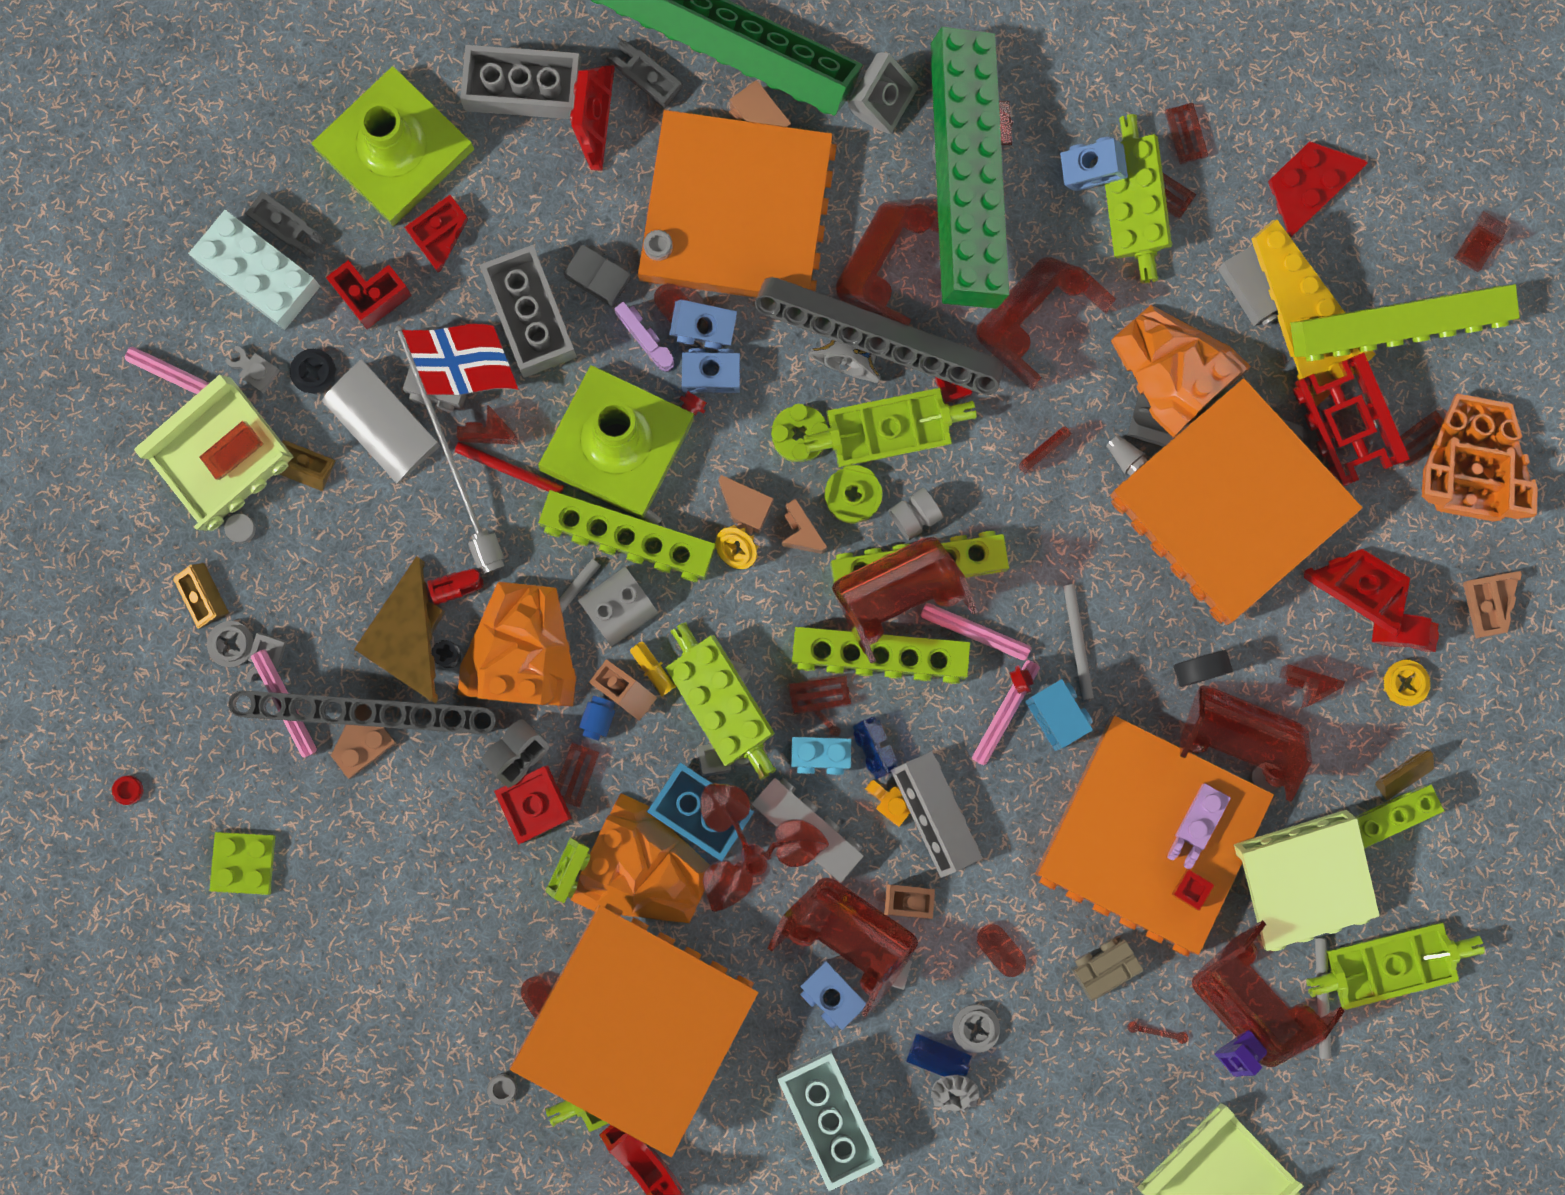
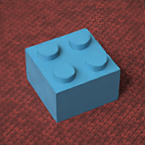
M1062 679L1025 701L1054 751L1066 747L1093 730L1090 726L1093 723L1091 716L1085 708L1080 709L1074 700L1077 698L1074 688L1069 682L1065 684Z

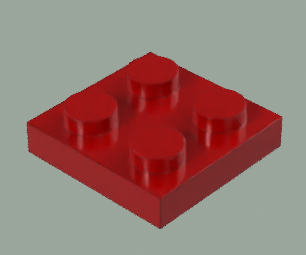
M548 765L525 775L512 787L503 786L494 791L518 845L572 819Z

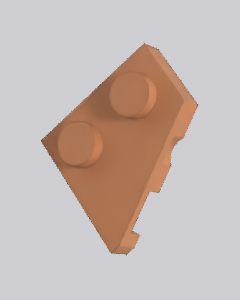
M1521 571L1463 582L1476 639L1508 632L1511 621L1510 612L1515 605L1516 597L1514 595L1517 583L1521 580Z
M367 704L360 705L356 710V716L361 721L368 720L372 715V710ZM346 725L331 757L346 777L351 779L394 746L396 741L385 727Z

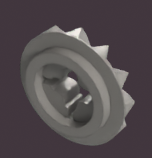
M236 621L222 622L215 626L208 636L207 650L209 656L215 663L224 667L241 666L249 658L254 643L253 634L242 623ZM236 637L235 643L240 648V651L230 649L226 652L227 645L221 638L232 640Z
M973 1004L962 1008L954 1017L952 1031L960 1047L968 1052L981 1053L992 1048L997 1042L1000 1035V1024L992 1010L986 1006ZM982 1016L981 1027L988 1034L977 1033L970 1041L971 1030L965 1025V1022L975 1024Z
M949 1075L940 1078L934 1083L931 1090V1098H933L934 1106L941 1107L943 1112L952 1110L956 1115L957 1111L962 1110L967 1113L969 1107H976L977 1100L979 1099V1089L976 1083L967 1077ZM950 1092H951L952 1094H954L955 1096H960V1098L957 1099V1098L954 1097V1096H951V1097H950Z

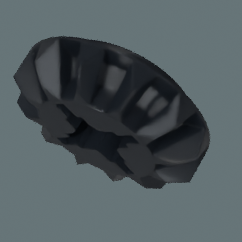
M314 348L306 349L297 354L292 360L290 378L293 384L302 392L317 395L319 392L328 390L331 383L335 381L337 369L333 359L325 351ZM307 362L314 368L320 366L321 369L318 370L320 380L315 379L313 376L307 378L306 375L309 373L308 366L306 365Z

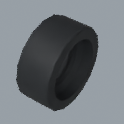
M1227 650L1210 653L1173 665L1180 687L1233 672Z

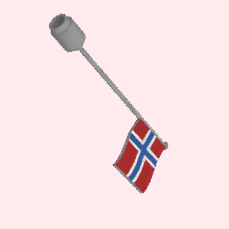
M466 324L437 330H405L404 326L398 325L395 327L394 333L399 335L476 534L471 536L473 541L469 542L468 546L477 569H481L483 575L505 567L503 563L505 558L495 533L489 534L488 530L481 531L428 396L464 395L492 389L519 390L495 327L488 324Z

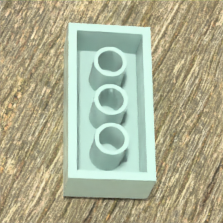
M227 210L221 213L188 253L198 264L283 330L289 326L321 287L311 275Z
M831 1050L777 1075V1080L828 1191L883 1166L881 1157Z

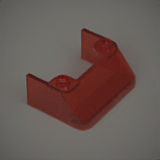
M887 201L878 208L836 283V294L841 301L909 326L911 319L886 306L891 298L892 289L885 279L877 276V273L903 228L917 234L924 233L928 229L939 234L938 212L922 204Z
M1054 257L1040 259L1009 291V296L997 309H992L983 318L976 330L978 341L1032 391L1037 388L1042 377L1022 359L1031 343L1028 333L1020 327L1023 321L1057 286L1071 296L1083 293L1105 314L1110 311L1116 301V298L1084 269Z
M934 537L923 538L839 578L832 586L833 593L851 631L870 664L876 661L870 645L878 642L882 637L884 629L881 623L931 599H934L936 604L946 607L953 606L963 600L972 614L978 612L965 575L940 541Z
M1206 685L1199 687L1180 737V757L1186 758L1188 752L1195 754L1206 752L1209 747L1262 768L1263 775L1266 777L1265 780L1272 786L1285 787L1286 800L1292 802L1312 764L1309 731L1307 728L1294 720Z
M822 878L782 916L767 949L773 951L786 937L799 946H810L816 940H819L865 972L860 979V986L870 996L861 1012V1015L866 1018L888 993L915 952L918 940L912 932L889 916L884 915L883 912L838 881L831 878Z
M1262 920L1233 938L1193 977L1192 987L1236 1037L1245 1031H1251L1267 1050V1054L1259 1063L1266 1067H1276L1326 1039L1345 1010L1339 1007L1320 1017L1307 1005L1297 1004L1288 1008L1250 966L1258 956V950L1253 941L1267 925Z

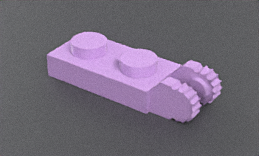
M624 302L615 307L617 317L655 365L662 371L669 372L674 366V357H672L667 347H659L657 345L660 340L651 328L646 330L640 323L642 317L635 307L631 306L628 308Z
M1205 783L1202 784L1175 834L1176 839L1168 852L1167 858L1175 860L1181 852L1184 841L1193 845L1184 861V867L1190 870L1198 859L1201 850H1204L1231 798Z

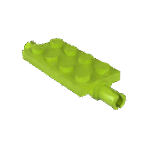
M1129 114L1127 119H1125V116L1119 118L1122 141L1120 143L1124 145L1128 178L1106 183L1105 189L1114 257L1117 259L1126 257L1138 259L1140 283L1146 284L1151 283V279L1152 282L1159 280L1155 256L1158 255L1157 252L1161 249L1172 247L1158 137L1152 134L1139 138L1137 115Z
M940 388L828 410L827 416L830 428L825 432L804 435V443L817 442L806 445V452L808 454L832 448L835 450L838 468L848 465L951 445L949 427L955 422L976 419V410L964 412L975 408L973 401L948 406V404L943 402Z
M686 622L676 626L678 630L674 628L670 633L676 639L683 653L681 657L665 667L724 766H730L742 757L748 758L759 779H765L770 776L769 773L773 774L776 771V768L763 750L765 747L764 742L775 734L715 635H710L698 643Z
M1439 922L1328 950L1327 954L1331 973L1307 978L1306 984L1307 986L1314 987L1308 989L1311 997L1337 991L1342 1009L1347 1010L1458 982L1459 977L1456 967L1460 959L1479 954L1482 955L1485 953L1484 946H1476L1483 944L1482 939L1478 935L1457 942L1450 940L1446 935L1444 924Z

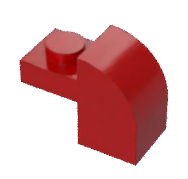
M1403 614L1400 633L1397 637L1374 623L1372 642L1388 647H1410L1424 652H1436V645L1439 639V624L1432 622V618Z

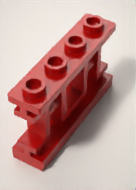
M1364 352L1339 363L1344 377L1319 386L1315 375L1312 374L1296 381V388L1293 389L1298 403H1304L1308 414L1304 415L1309 429L1311 431L1315 430L1319 441H1316L1318 451L1322 457H1327L1331 466L1327 469L1343 487L1359 481L1354 466L1373 458L1379 457L1384 469L1410 459ZM1350 367H1352L1367 404L1362 394L1348 400L1344 396L1340 384L1354 379ZM1308 385H1310L1314 395L1329 389L1334 400V406L1321 411L1325 420L1324 423ZM1356 403L1366 430L1342 440L1331 413ZM1374 420L1390 457H1388L1385 448H1380L1371 453L1368 452L1363 438L1378 432L1373 422ZM1331 438L1336 448L1352 443L1358 458L1344 464L1348 475H1345L1330 440Z

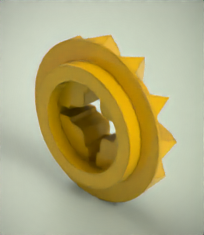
M735 524L728 528L724 527L718 533L715 540L716 550L720 558L727 565L736 569H746L752 566L759 557L757 554L759 546L753 542L754 535L749 536L745 528L738 529ZM739 541L742 550L736 554L737 546L735 542Z
M1401 660L1388 667L1383 677V690L1389 696L1390 701L1400 706H1414L1421 703L1427 697L1430 690L1428 672L1421 664L1412 660ZM1414 675L1410 682L1413 690L1406 688L1399 692L1398 690L1402 685L1399 677L1405 679Z

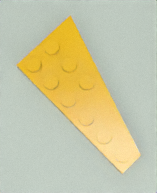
M1277 219L1272 220L1254 235L1251 240L1261 270L1265 272L1270 287L1268 291L1271 300L1275 301L1279 313L1277 318L1290 357L1294 358L1299 373L1297 378L1300 380L1314 374L1319 386H1323L1344 377L1339 366L1340 362L1363 352L1359 351V347L1350 349L1351 354L1333 357V353L1330 352L1323 354L1324 359L1308 362H1306V357H1295L1290 322L1345 312ZM1373 350L1364 352L1368 361L1376 355ZM1308 385L1316 407L1331 394L1328 389L1314 395L1310 385Z

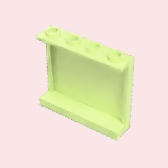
M218 375L134 449L140 458L148 459L198 522L194 526L195 529L213 531L221 526L224 522L223 518L227 514L242 508L245 504L244 500L249 495L256 494L264 489L267 485L266 481L273 475L276 476L285 471L288 467L287 463L294 458L233 379L223 375Z
M1343 810L1234 844L1236 855L1243 862L1261 935L1257 939L1266 951H1279L1284 949L1286 945L1295 942H1308L1313 940L1315 936L1324 933H1337L1344 927L1353 924H1366L1370 919L1379 917L1358 821L1349 811Z
M1220 1103L1137 1188L1143 1195H1300L1299 1191L1304 1186L1295 1180L1238 1121L1235 1114L1227 1106Z

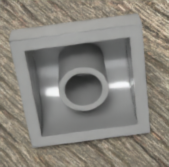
M880 52L876 54L855 92L851 95L848 107L861 121L882 132L892 134L919 86L890 53Z
M623 567L578 599L611 647L659 614L626 567Z

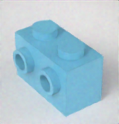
M792 737L791 768H797L798 774H815V769H827L826 774L844 775V770H850L851 739Z

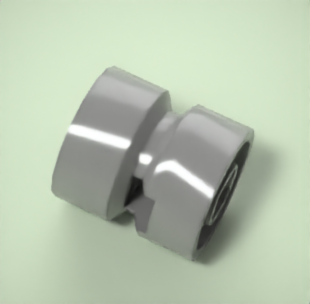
M923 487L909 497V503L901 501L888 510L891 518L908 541L923 532V525L932 526L943 519L936 502Z

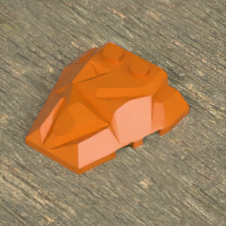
M1153 305L1146 308L1111 340L1128 372L1132 371L1138 382L1136 388L1140 395L1144 393L1151 406L1149 412L1152 417L1173 438L1189 425L1197 414L1228 385H1233L1251 368L1232 347Z
M1458 393L1454 396L1423 469L1422 497L1428 503L1434 504L1437 511L1493 522L1501 521L1505 517L1522 519L1537 515L1538 487L1536 480H1531L1526 465L1530 463L1528 454H1523L1519 440L1522 438L1513 404Z
M506 582L497 583L460 665L457 695L537 705L574 706L577 676L571 660L569 641L567 642L557 588Z
M620 793L590 852L591 856L588 865L580 873L578 885L571 901L594 912L598 905L605 908L606 904L609 903L622 910L621 915L690 923L715 869L676 834L672 828L647 812L649 809L648 805Z

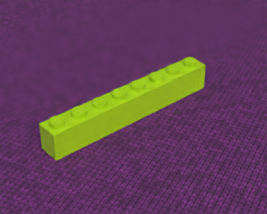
M1516 284L1290 322L1294 355L1295 357H1306V362L1322 360L1324 359L1323 354L1330 352L1333 353V357L1351 354L1350 349L1358 347L1360 352L1377 350V344L1386 343V347L1404 345L1403 339L1412 338L1413 342L1430 340V335L1436 333L1439 334V338L1457 335L1456 330L1464 328L1465 333L1483 331L1482 325L1491 324V328L1509 326V320L1520 319Z

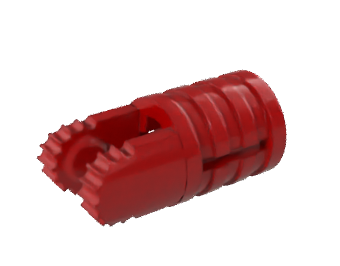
M472 568L444 575L434 580H428L427 584L433 603L436 606L481 590L484 581L480 577L478 570Z

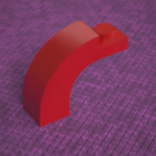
M612 1125L599 1134L609 1153L629 1171L646 1195H684L681 1190L683 1187L675 1175L651 1146Z

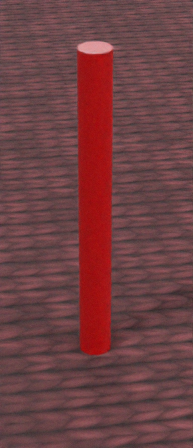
M458 442L456 445L455 453L549 492V490L562 494L565 486L485 452Z

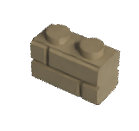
M1113 937L1100 945L1102 951L1093 956L1088 952L1075 960L1077 966L1071 970L1090 1001L1098 999L1143 972V968L1126 940L1120 939L1117 941Z

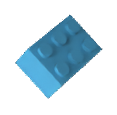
M679 762L647 810L649 814L721 862L754 813L753 810L681 762Z

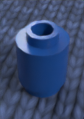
M597 696L592 697L591 702L587 703L579 726L580 729L584 730L583 736L599 741L601 736L607 737L615 714V710H613L614 702Z

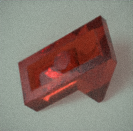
M1482 211L1453 258L1479 272L1493 249L1503 240L1507 225Z
M487 405L486 427H483V424L478 422H466L465 426H457V439L461 443L518 445L516 435L489 405Z
M1290 664L1282 666L1279 678L1287 680L1286 685L1303 689L1304 685L1307 686L1301 708L1308 707L1341 689L1345 681Z

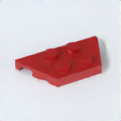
M614 65L579 70L577 81L574 84L575 100L574 108L570 113L571 126L590 169L596 171L603 170L615 72Z
M1311 141L1290 159L1268 181L1272 194L1277 201V209L1279 214L1282 215L1286 232L1290 238L1348 184L1368 162Z
M1364 549L1351 552L1346 557L1330 560L1327 566L1317 570H1313L1311 567L1304 571V578L1396 637L1399 635L1410 586V577Z

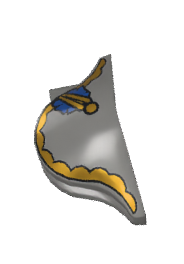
M831 339L829 343L823 346L812 348L808 354L809 357L830 369L840 371L852 377L878 383L880 380V374L874 367L876 355ZM840 364H847L851 368L848 371L841 370Z

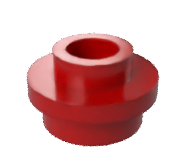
M687 391L685 396L681 395L679 398L684 402L681 407L695 416L698 412L705 413L704 407L707 402Z
M1020 665L1016 666L1015 670L1009 673L1019 694L1025 691L1026 693L1031 692L1030 686L1034 684L1029 670L1027 668L1022 670Z

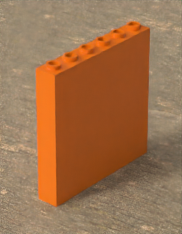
M664 110L644 239L651 231H665L672 239L673 249L669 257L656 261L646 255L644 245H642L638 271L639 281L757 298L764 280L774 277L816 292L817 280H812L813 269L819 270L821 253L816 252L817 242L823 243L825 226L820 225L821 215L827 216L829 198H824L825 188H831L833 171H828L829 161H835L837 144H832L833 134Z
M1244 378L1120 484L1110 495L1113 499L1111 503L1114 508L1121 514H1127L1132 520L1131 526L1141 536L1145 534L1152 542L1150 544L1152 550L1159 557L1162 558L1164 556L1172 564L1170 566L1171 571L1179 579L1182 580L1184 578L1190 584L1191 588L1189 589L1193 596L1199 601L1204 600L1211 608L1209 612L1212 617L1220 624L1224 622L1226 626L1236 620L1363 508Z
M1115 715L1111 716L1035 875L1041 877L1040 884L1052 890H1055L1057 886L1067 890L1065 896L1078 903H1082L1083 899L1093 903L1092 910L1106 917L1109 916L1110 912L1121 917L1119 923L1132 930H1135L1137 926L1147 930L1145 936L1162 944L1164 939L1174 944L1172 950L1186 957H1189L1190 953L1199 955L1242 865V860L1236 855L1234 844L1255 837L1274 794ZM1205 783L1229 796L1231 799L1204 850H1201L1198 859L1190 869L1214 884L1200 911H1197L1172 895L1187 869L1184 867V861L1193 845L1184 841L1181 852L1175 860H1171L1167 856L1176 839V832L1199 789Z
M609 903L606 904L605 908L598 905L509 1069L672 1158L759 992L752 989L754 983L740 975H738L737 979L726 975L728 969L712 960L711 964L708 965L699 960L702 956L699 952L687 946L684 951L675 947L673 944L676 940L668 935L659 932L658 936H655L648 932L649 925L634 917L631 922L622 918L621 914L623 911Z

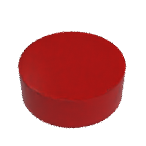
M134 776L118 778L112 786L113 798L122 805L137 803L143 795L141 781Z

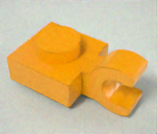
M871 780L866 786L865 790L880 801L875 809L896 826L900 827L910 814L900 790L893 786L888 792L875 780Z

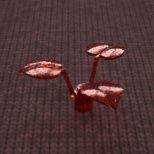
M709 784L702 792L700 807L705 823L717 832L726 831L733 825L743 848L741 853L742 863L737 862L734 866L727 860L717 861L705 871L703 877L704 890L713 912L734 905L748 894L752 888L753 877L760 876L766 871L767 860L772 858L771 854L775 848H777L776 855L780 862L789 867H799L812 861L821 851L829 846L827 838L817 827L799 819L787 820L778 825L775 830L777 842L771 843L766 852L759 845H748L737 822L743 820L749 814L750 801L747 794L741 788L730 784Z

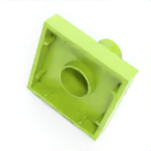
M394 66L386 71L311 143L314 149L393 227L474 150L472 142ZM393 130L390 134L379 137L384 132Z
M590 365L538 464L539 470L643 520L694 421V414ZM616 424L629 428L623 435L616 437L608 436L602 432L606 427Z

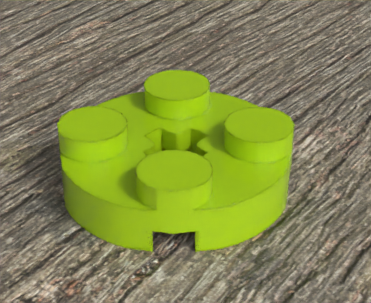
M795 404L781 411L775 418L771 431L773 445L778 454L791 462H807L817 458L824 450L807 454L805 446L817 442L804 443L802 438L796 441L793 438L795 435L793 429L795 427L798 429L804 427L806 429L805 435L828 431L826 420L822 414L816 409L804 406L803 404Z
M848 465L830 476L825 487V501L828 510L838 520L845 523L856 524L869 520L878 511L882 501V487L875 474L868 468L859 465ZM852 487L858 488L857 492L862 494L861 499L857 498L855 502L849 501V497L845 495V492L851 491Z

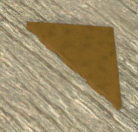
M416 556L354 650L436 704L438 701L434 684L436 673L434 656L431 654L430 641H432V633L427 613V583L424 581L423 573L425 562Z

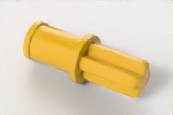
M643 641L630 649V653L645 672L643 676H648L661 697L676 687L662 668V661L660 663L657 661Z

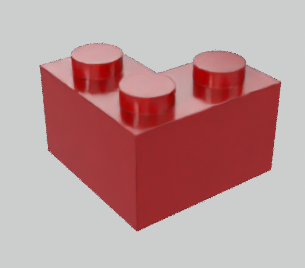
M347 260L326 276L332 287L367 330L412 296L407 286L390 265H387L368 281H365L351 262Z

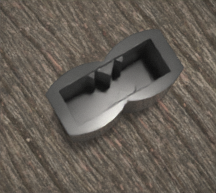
M581 245L564 271L565 279L614 307L631 280V275L627 272L629 268L618 260L613 262L606 260L603 257L605 254L593 245H590L589 248Z
M520 719L508 728L502 740L494 743L485 752L481 761L497 779L509 788L525 776L529 766L534 765L543 758L550 745L524 719Z

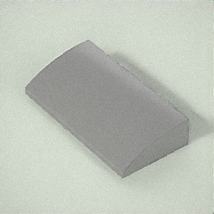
M362 359L346 372L322 399V402L397 484L441 447Z

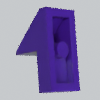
M1248 1030L1221 1047L1214 1054L1234 1077L1255 1076L1263 1068L1259 1061L1267 1054V1050L1253 1033Z

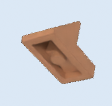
M794 499L786 504L785 509L788 513L784 517L793 530L798 528L799 531L782 541V546L819 554L826 552V544L797 500Z
M887 884L884 915L933 919L935 889Z

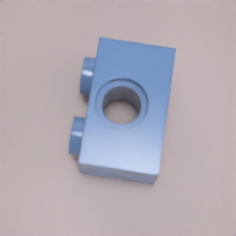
M1112 137L1099 138L1096 140V143L1087 146L1085 144L1073 145L1069 148L1070 150L1060 153L1064 185L1073 191H1080L1128 178L1124 145ZM1098 157L1097 164L1090 168L1092 159Z
M686 300L675 301L669 335L676 336L679 343L694 345V341L705 342V348L720 350L722 346L731 345L737 311ZM700 318L705 319L708 323V330L705 334L700 333L697 329V322Z
M700 348L689 349V353L682 352V391L740 393V353H734L732 349L717 350V353H706L705 349ZM707 365H716L719 368V372L714 376L706 375L703 370Z
M826 960L800 984V987L804 990L800 995L811 1007L817 1004L824 1011L821 1017L832 1029L838 1026L843 1030L867 1006V1003ZM835 989L840 993V999L835 1005H828L823 1001V994L826 990Z

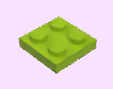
M215 832L209 891L270 895L276 836Z
M569 838L545 890L553 899L565 903L567 897L572 898L578 885L575 879L580 870H585L591 856L588 854L590 848L573 838Z

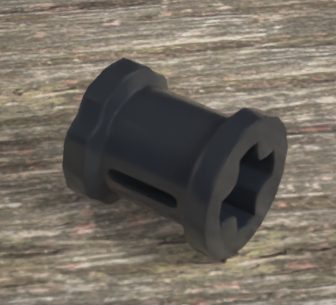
M441 640L439 643L434 644L431 652L435 663L444 668H453L458 665L462 655L459 647L449 640ZM449 647V651L453 653L452 658L447 657L444 662V658L440 656L441 651H447Z

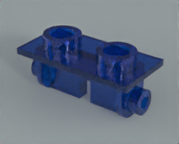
M875 716L853 725L854 740L859 747H862L866 756L865 763L868 771L874 775L875 779L892 773L891 770L897 767L898 760L891 745L883 748L880 747L879 743L888 739L880 720L877 721Z
M916 1033L906 1062L943 1077L949 1075L966 1077L972 1055Z

